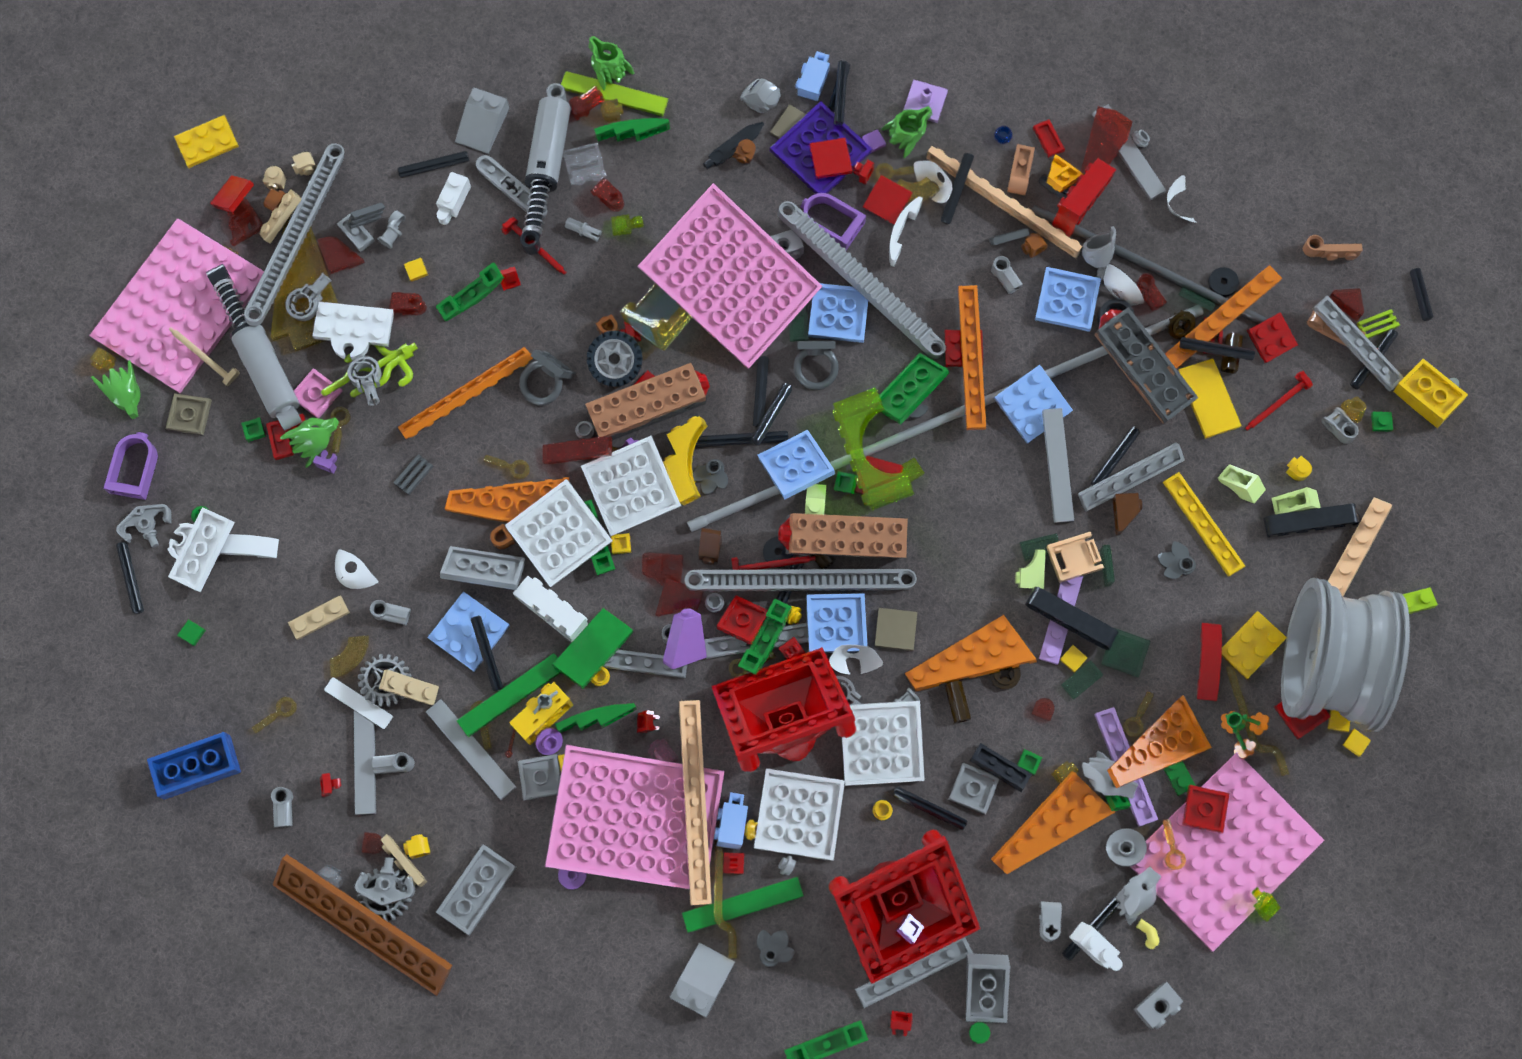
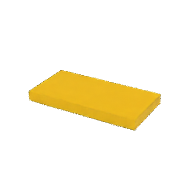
M1214 359L1178 369V372L1198 396V399L1191 403V406L1205 439L1242 426Z

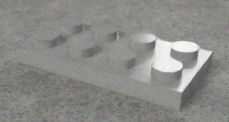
M450 546L440 571V578L517 590L525 566V558Z
M483 844L436 913L466 934L471 935L517 867Z

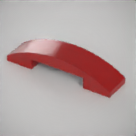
M1202 623L1197 699L1217 701L1222 657V625Z

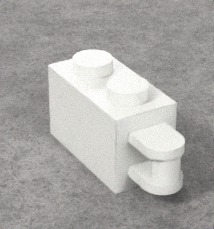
M453 172L450 173L436 202L439 209L437 218L440 224L446 225L450 222L452 216L457 217L471 188L467 177Z
M1081 922L1069 938L1096 963L1107 969L1109 967L1115 971L1120 970L1122 961L1117 957L1120 952L1092 926Z

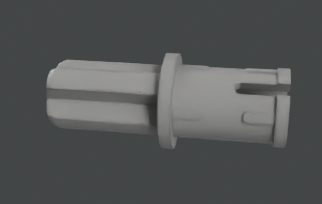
M568 218L565 222L566 228L596 242L599 237L593 235V233L597 235L602 233L601 230L588 226L586 222L581 223L572 218Z

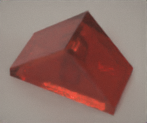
M1360 288L1334 290L1329 296L1342 311L1354 320L1358 321L1364 314Z

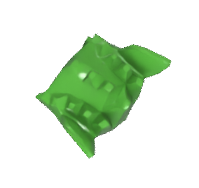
M595 36L589 38L588 47L593 53L591 65L597 74L603 91L606 89L605 81L611 84L612 79L620 82L622 76H625L624 71L634 74L632 66L624 59L623 52L617 45L602 42ZM604 50H609L611 54L604 52Z
M927 106L919 110H903L896 115L894 120L885 124L881 129L882 131L890 129L889 135L891 140L889 142L893 145L901 143L899 149L905 148L903 158L910 154L916 143L925 134L926 121L933 115L932 109Z
M128 360V373L121 367H119L120 373L111 368L109 369V378L105 374L103 375V384L94 376L91 377L116 407L126 411L131 419L138 417L137 405L141 394L130 360Z
M309 418L303 421L297 428L287 431L280 439L291 438L290 445H294L293 453L303 452L302 458L309 457L305 465L307 468L313 463L315 456H318L327 447L331 433L337 429L339 421L336 418L326 420Z

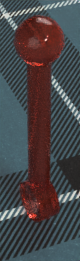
M513 729L508 750L505 752L507 758L513 755L512 746L516 733L515 729Z

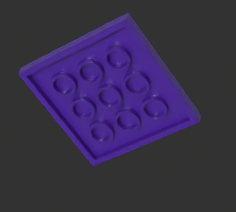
M820 101L770 147V152L815 194H827L848 174L816 179L809 147L810 143L846 138L852 170L856 162L861 163L872 152V148L845 123L842 126L835 125L834 113Z

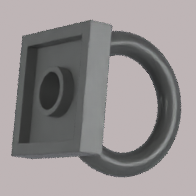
M797 341V349H803L794 361V374L799 383L812 390L824 389L831 385L836 379L839 370L838 360L830 350L835 349V341ZM807 355H825L829 359L831 372L824 381L811 382L802 374V361Z
M534 350L531 357L537 361L530 363L523 370L520 377V389L523 396L530 403L547 405L556 400L560 395L563 385L562 378L572 379L576 373L549 352ZM537 368H541L546 374L555 378L554 390L545 398H537L528 390V377Z

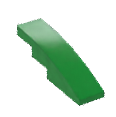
M659 118L632 119L594 128L598 142L614 136L617 142L632 136L638 142L670 130V122L668 119Z
M634 703L595 708L573 715L555 725L560 733L576 725L583 731L597 722L600 723L603 729L636 711L637 708Z

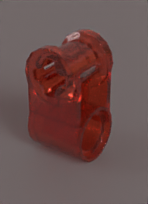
M602 178L590 190L594 197L597 196L600 202L604 203L612 211L618 212L624 208L625 203L622 193L606 178Z
M393 292L391 293L389 309H393L394 315L395 313L421 315L426 311L427 305L419 294Z

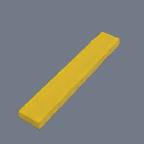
M1180 472L1163 481L1164 486L1229 577L1244 568V563Z

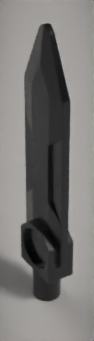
M764 122L744 127L708 155L709 160L703 163L704 167L709 169L713 165L717 167L719 164H723L734 155L740 141L744 139L753 141L757 138L764 126Z

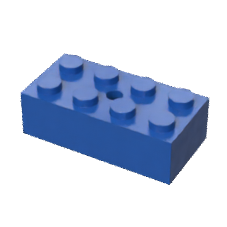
M225 732L147 759L157 797L162 799H168L241 773L231 736Z

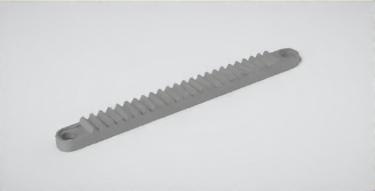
M330 144L326 148L301 198L302 200L297 205L244 311L245 321L250 326H258L264 321L277 296V292L280 290V286L283 284V280L286 278V274L289 272V268L292 266V262L295 260V256L298 254V250L301 248V244H303L304 238H306L307 232H309L310 226H312V222L315 220V216L318 214V210L321 208V204L324 202V198H326L327 192H329L330 186H332V182L344 159V148L339 144ZM338 151L340 155L333 157L330 155V152ZM252 312H257L260 315L257 319L249 318V314Z
M786 201L781 203L778 209V217L926 355L932 359L942 357L946 350L945 343L932 331V328L927 327V323H923L920 317L917 318L915 312L912 313L909 307H905L904 302L901 303L900 299L896 298L893 292H889L888 287L885 288L882 282L879 283L877 277L874 278L873 274L869 273L866 267H862V263H858L855 257L852 258L851 253H847L846 249L842 248L839 242L836 243L829 233H825L824 228H820L819 224L815 223L813 218H809L807 213H804L792 202ZM789 208L792 211V214H784L783 209ZM931 346H939L940 352L932 351Z
M909 569L692 570L686 574L684 583L687 589L691 591L710 592L792 590L882 591L911 589L915 585L917 578L916 574ZM905 574L909 575L912 581L910 584H904L901 581V577ZM694 575L699 578L700 582L698 585L693 586L689 583L688 579Z

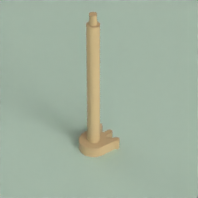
M172 327L169 328V331L172 332L175 338L224 378L223 383L226 386H229L240 374L236 368H232L227 373L179 331L174 330Z

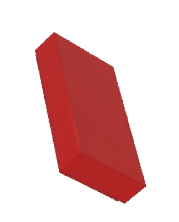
M1050 119L1033 126V130L1048 158L1065 151Z

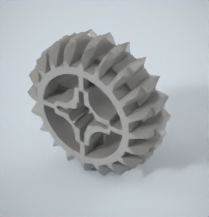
M380 654L379 660L372 657V663L366 661L365 666L367 668L361 667L360 671L363 674L358 675V679L361 680L358 682V687H363L360 693L366 694L365 700H369L372 697L371 704L379 701L380 707L383 705V702H386V705L389 707L392 700L397 704V697L403 700V696L393 693H379L382 691L379 687L384 673L379 668L389 667L390 669L388 670L411 677V674L407 673L409 667H403L405 662L400 661L397 663V656L391 660L390 654H387L386 659H383V655ZM372 673L377 680L373 688L368 684V679Z
M374 869V876L371 873H367L369 880L364 883V888H371L383 873H380L378 869ZM397 870L394 875L391 874L398 884L396 890L405 892L407 886L403 882H405L407 876L403 875L400 877L401 871ZM362 894L357 895L358 899H363L359 903L387 922L389 916L392 920H396L395 913L402 916L401 907L405 910L408 909L404 902L412 901V899L408 898L398 901L394 907L392 906L393 903L384 905L387 911H378L371 904L375 901Z

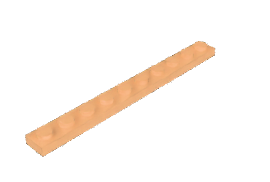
M931 146L927 152V159L936 163L953 177H956L960 163L956 159H951L945 155L941 149ZM971 169L969 170L965 185L1074 258L1078 257L1083 246L1077 240L1069 238L1062 230L1051 226L1046 219L1039 218L1031 209L1024 208L1016 199L1009 198L1001 189L994 188L986 179L979 178Z
M700 700L679 701L690 905L712 904Z

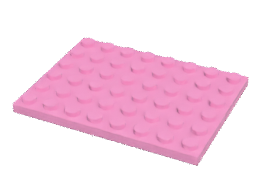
M714 183L637 266L747 369L753 365L822 288V285Z
M177 218L89 336L126 360H130L132 364L178 393H181L204 361L175 338L172 332L169 331V328L172 327L174 330L179 331L209 356L232 325V322L229 321V316L226 314V309L223 308V303L219 300L220 297L214 291L206 271L224 264L233 280V289H237L236 295H240L239 301L243 302L242 307H245L251 299L264 271Z
M566 745L545 867L689 889L682 764ZM704 768L710 865L724 771Z
M1237 753L1201 786L1207 789L1230 793L1224 833L1182 825L1185 802L1146 840L1147 852L1144 859L1138 864L1130 866L1137 875L1144 872L1149 866L1161 875V879L1156 884L1157 895L1211 952L1324 841Z

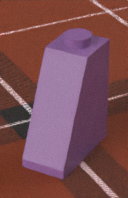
M683 609L681 613L675 614L673 617L663 658V664L671 669H676L707 657L701 614L692 609Z

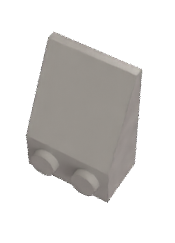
M473 87L466 102L455 143L489 154L509 110L507 99Z
M699 943L669 998L707 1017L735 961Z
M967 953L966 1021L1007 1023L1010 977L1008 955Z

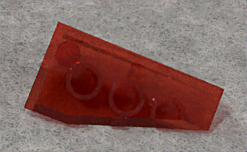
M1098 106L1081 168L1083 175L1086 174L1085 170L1089 163H1094L1097 158L1110 165L1128 140L1133 121L1116 110Z

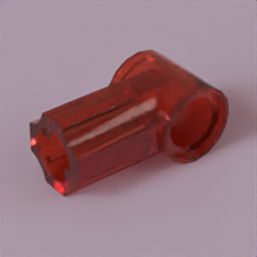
M595 86L582 96L571 98L568 103L571 106V112L575 119L580 120L579 118L585 115L587 117L590 113L589 111L605 101L598 87Z
M1148 273L1142 274L1135 284L1142 293L1143 299L1152 312L1164 306L1167 301L1156 287L1154 277ZM1141 282H1145L1148 287H1144Z

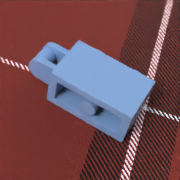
M817 51L814 58L809 57L807 63L803 64L801 73H803L802 77L797 79L795 86L798 96L818 101L829 73L830 63H828V54Z
M730 792L728 803L724 802L723 807L718 808L717 820H720L719 828H715L714 839L717 840L716 846L736 850L741 849L748 806H743L744 794ZM732 801L739 802V805L732 804Z

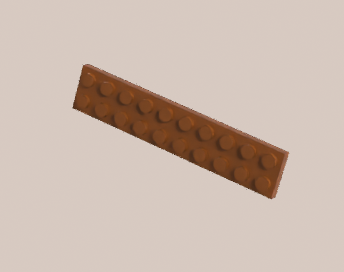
M286 854L281 859L273 882L274 887L436 996L441 992L453 966L452 964Z

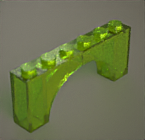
M876 387L833 403L835 410L832 413L835 421L840 423L841 427H838L841 438L845 437L846 444H844L847 455H851L852 461L849 462L853 472H857L858 477L855 480L858 488L863 489L864 495H861L864 505H868L871 510H875L914 495L913 487L906 472L890 474L879 471L866 460L864 455L863 435L865 429L875 415L885 410Z

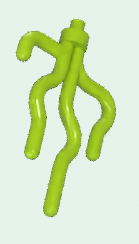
M405 343L394 351L387 350L384 346L373 345L385 356L377 361L380 368L385 366L383 375L379 380L380 386L388 382L392 369L397 365L406 374L404 378L399 380L398 385L404 387L410 383L413 378V372L405 360L414 356L412 352L418 349L416 344L412 343L408 346ZM350 354L344 359L346 363L353 361ZM366 367L359 371L372 372V367ZM346 372L342 378L324 388L321 394L327 396L350 381L348 373ZM357 388L350 392L351 397H357L361 394Z

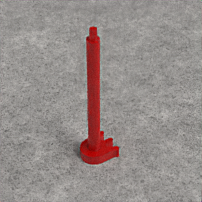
M511 217L502 224V233L507 235L513 230L521 237L522 229L517 226L518 220L515 217ZM542 247L540 248L538 253L559 273L561 272L565 275L567 272L564 270V267Z
M1304 371L1296 374L1295 378L1299 383L1248 423L1249 425L1245 427L1247 431L1258 425L1301 389L1305 388L1308 390L1313 386L1312 381Z
M803 556L740 566L738 557L731 558L733 570H759L808 563L816 560L815 556Z

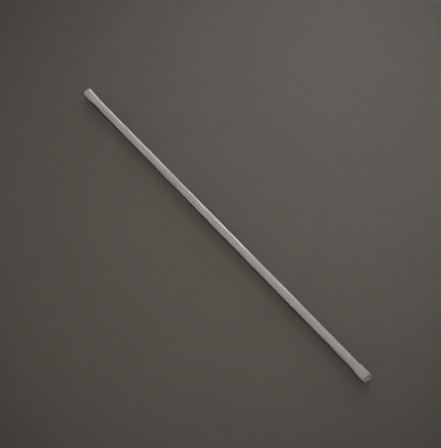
M1199 304L1184 310L1192 313L1195 318L1203 315V309ZM1174 316L1145 329L1150 336L1168 329L1169 319H1172ZM1102 346L1045 370L1049 378H1053L1109 353ZM1008 387L984 396L985 406L996 402L994 397ZM965 405L829 463L834 470H837L866 456L966 415ZM776 485L707 515L692 519L687 522L691 532L696 531L714 521L776 496L780 492Z

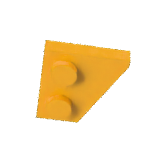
M1055 155L1046 183L1061 193L1075 184L1083 173L1058 155Z

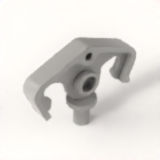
M165 504L137 506L117 526L116 531L125 541L130 543L132 539L131 534H127L125 530L127 527L135 526L139 532L144 533L143 538L149 540L152 548L159 545L156 539L157 531L153 530L155 528L154 516L159 512H163V521L170 524L171 509Z
M385 858L384 868L380 870V873H383V875L379 876L376 880L375 887L364 888V883L368 881V875L364 872L361 873L355 884V890L358 893L381 905L402 901L413 897L415 894V887L411 876L405 879L404 884L407 886L405 892L396 890V881L391 876V874H395L394 869H392L394 858Z

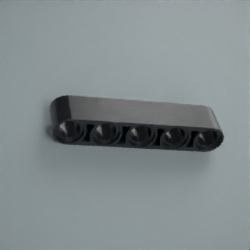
M1354 503L1281 513L1263 518L1268 538H1271V535L1284 536L1292 532L1298 534L1313 529L1319 531L1326 530L1327 527L1334 526V528L1346 527L1345 525L1347 524L1357 525L1360 523L1356 504Z
M1040 587L1033 588L1025 604L1031 610L1105 650L1111 649L1119 633L1115 628Z

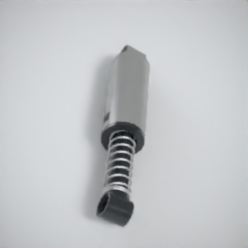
M558 83L551 84L547 88L548 97H544L539 101L525 177V184L530 188L531 194L528 197L527 205L529 207L526 208L525 227L522 230L520 241L524 252L529 255L538 253L541 248L539 239L543 231L541 225L544 224L542 219L545 218L543 212L547 210L544 206L548 204L545 200L549 198L547 192H553L557 189L571 106L566 100L564 87Z
M224 264L206 271L214 291L220 297L219 300L223 303V308L226 309V314L229 316V321L232 322V327L236 328L230 334V338L268 414L272 418H278L284 431L302 423L296 410L300 402L262 324L250 326L246 323L244 318V309L246 308L242 307L243 302L239 301L240 295H236L237 289H233V280Z

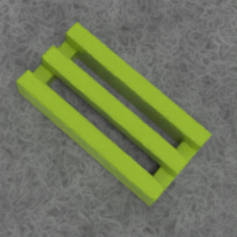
M1390 309L1359 321L1357 326L1359 330L1365 332V336L1369 339L1390 329H1395L1400 324L1396 322L1397 318L1393 316V311ZM1389 316V318L1385 320L1379 321L1364 328L1362 326L1375 320L1381 319L1383 317ZM1392 322V325L1366 334L1368 330Z

